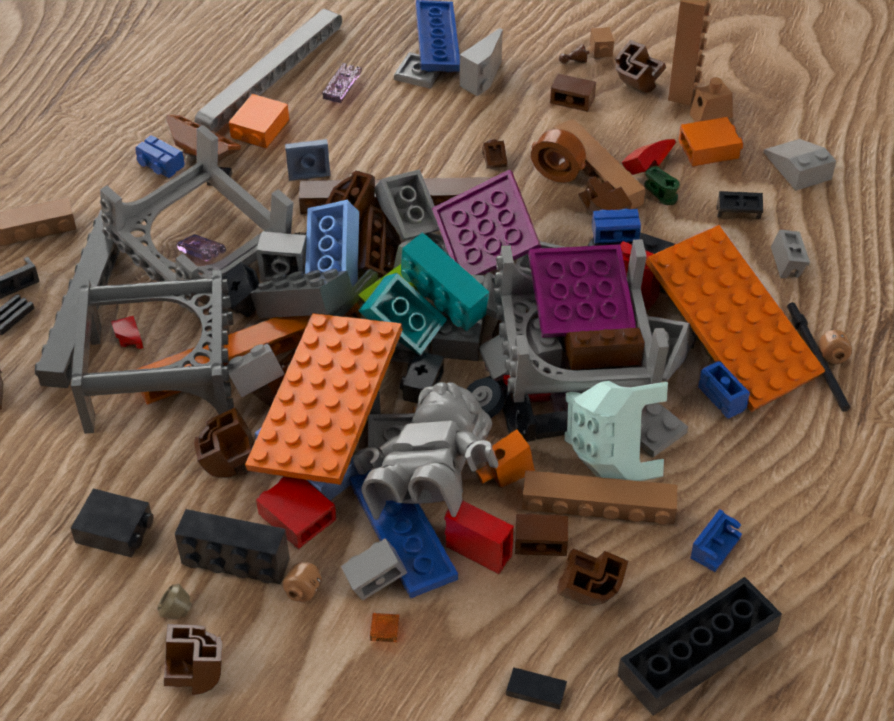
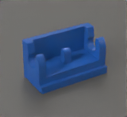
M719 509L694 541L690 558L716 572L740 540L742 533L736 529H739L741 524Z

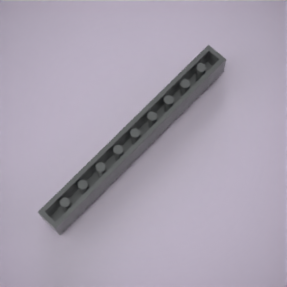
M100 210L98 217L94 219L93 230L88 234L86 247L81 251V259L75 266L73 279L69 281L68 292L63 296L61 309L57 311L55 316V324L49 330L47 344L42 347L41 359L35 365V375L38 376L40 386L69 387L72 379L80 280L90 279L91 287L106 286L119 256L120 250L117 244L112 240H108L102 232V210Z

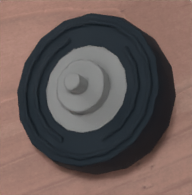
M478 379L467 387V390L477 398L482 409L489 414L490 418L497 415L503 408L505 393L499 383L493 379Z

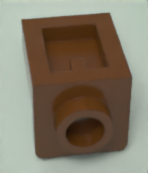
M492 139L483 143L482 154L485 157L486 169L507 167L508 162L504 141Z

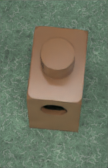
M713 77L710 79V85L697 89L689 114L695 122L733 117L732 92L723 83L721 78Z

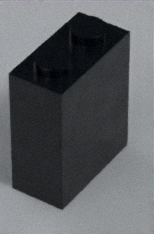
M93 488L71 526V531L77 544L132 558L135 550L139 549L143 542L145 531L152 526L154 515L151 512L149 502Z

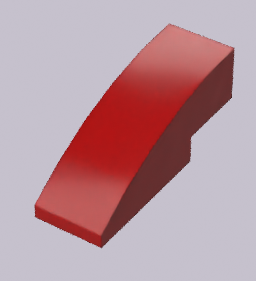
M666 139L642 146L630 153L621 163L632 175L645 172L651 167L659 166L676 144L675 139Z

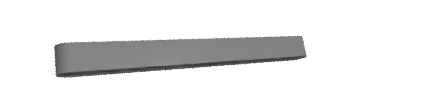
M322 9L200 109L195 116V123L201 126L204 125L216 133L231 120L252 94L260 96L341 27L342 16L327 9Z

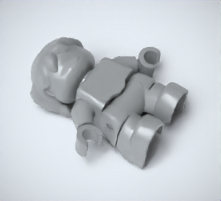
M439 382L434 386L425 387L419 394L413 423L406 424L399 436L393 437L379 447V452L375 447H368L358 451L353 456L355 467L360 475L366 474L369 470L373 469L368 473L362 485V493L374 520H378L387 500L410 504L445 501L451 516L456 517L463 501L461 471L465 460L467 459L472 472L477 470L476 466L483 462H489L491 467H498V461L492 445L486 441L492 428L491 418L482 409L477 398L469 390L451 382Z

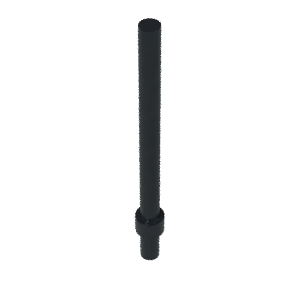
M794 302L789 303L787 308L792 316V323L795 329L800 331L807 346L825 369L822 375L843 412L848 411L851 406L825 358L822 356L807 326V319L804 314L800 313Z

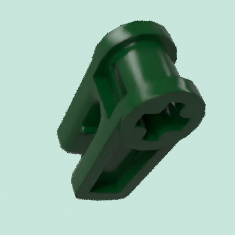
M657 166L647 169L645 175L648 180L645 181L644 187L662 204H676L678 201L677 190L680 186L678 179L670 176Z

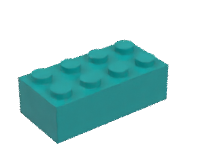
M423 232L402 248V277L407 282H412L422 296L432 300L435 307L439 311L445 312L457 327H461L467 332L486 315L489 291Z

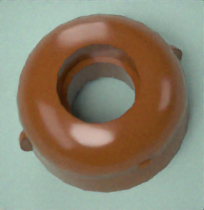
M550 129L544 132L531 146L533 165L539 173L552 181L560 183L570 182L586 166L584 145L577 136L569 131Z

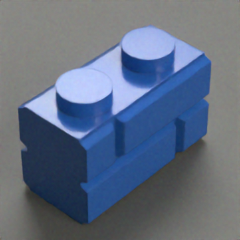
M152 135L135 148L138 163L143 167L147 166L153 169L158 175L162 174L170 178L176 171L184 167L183 151Z
M638 209L593 211L592 232L594 243L633 242V240L640 239L641 224Z
M720 361L701 370L699 389L721 410L726 418H731L747 409V400L749 399L750 392Z

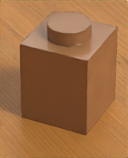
M610 27L591 29L590 47L594 58L613 57L614 39Z

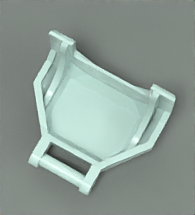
M604 381L582 394L579 392L566 393L568 421L564 440L572 445L578 457L596 477L645 481L663 477L664 459L642 463L639 460L641 414L645 405L667 401L668 382L636 387H622L610 381Z

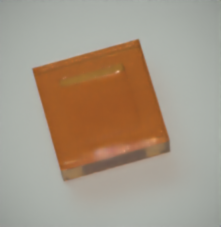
M373 613L370 641L397 643L399 614Z

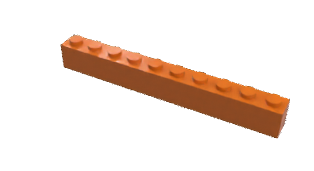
M357 302L344 317L361 319L360 306ZM312 315L274 317L229 334V344L224 345V348H228L229 361L234 357L250 353L253 347L260 344L265 345L268 343L275 356L297 348ZM208 345L204 346L203 349L209 350ZM194 348L138 369L159 368L173 364L186 357ZM202 355L195 358L198 363L202 364L210 361L208 357ZM163 390L140 393L148 405L182 391Z

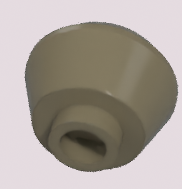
M180 584L171 585L164 593L157 608L160 617L178 619L180 616L185 617L188 614L192 603L189 602V594Z

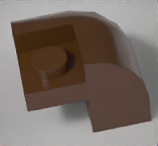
M633 40L626 44L615 59L616 70L620 79L626 85L645 93L651 92L656 88V79L666 69L664 62L649 57L645 45Z
M596 176L588 179L585 191L578 194L591 216L593 211L631 209L632 206L622 187L614 190L609 181L600 184Z
M236 407L205 422L207 427L198 437H195L194 441L197 461L207 473L218 478H229L238 475L236 467L246 463L255 443L246 422Z
M573 548L569 552L564 573L559 578L557 593L584 605L596 606L606 603L621 588L628 560L606 551L596 558Z
M168 624L164 686L192 687V695L203 694L212 690L219 682L221 676V637H216L214 634L207 632L206 626Z

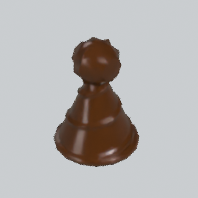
M581 44L569 55L562 53L559 56V61L563 64H566L569 60L586 63L587 55L590 52L589 50L586 51L585 46Z

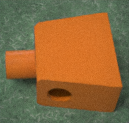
M515 430L492 446L498 461V467H491L489 462H486L487 465L475 472L482 484L493 478L499 487L516 482L525 477V471H535L530 446L520 432Z

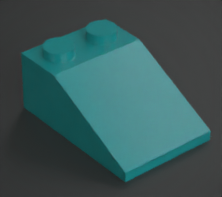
M398 273L385 276L359 310L368 320L401 323L403 330L398 342L418 355L423 353L447 320Z

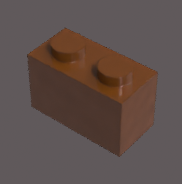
M558 74L551 86L550 103L588 112L595 98L596 82Z
M531 513L516 514L515 554L567 556L568 516L556 514L534 515Z

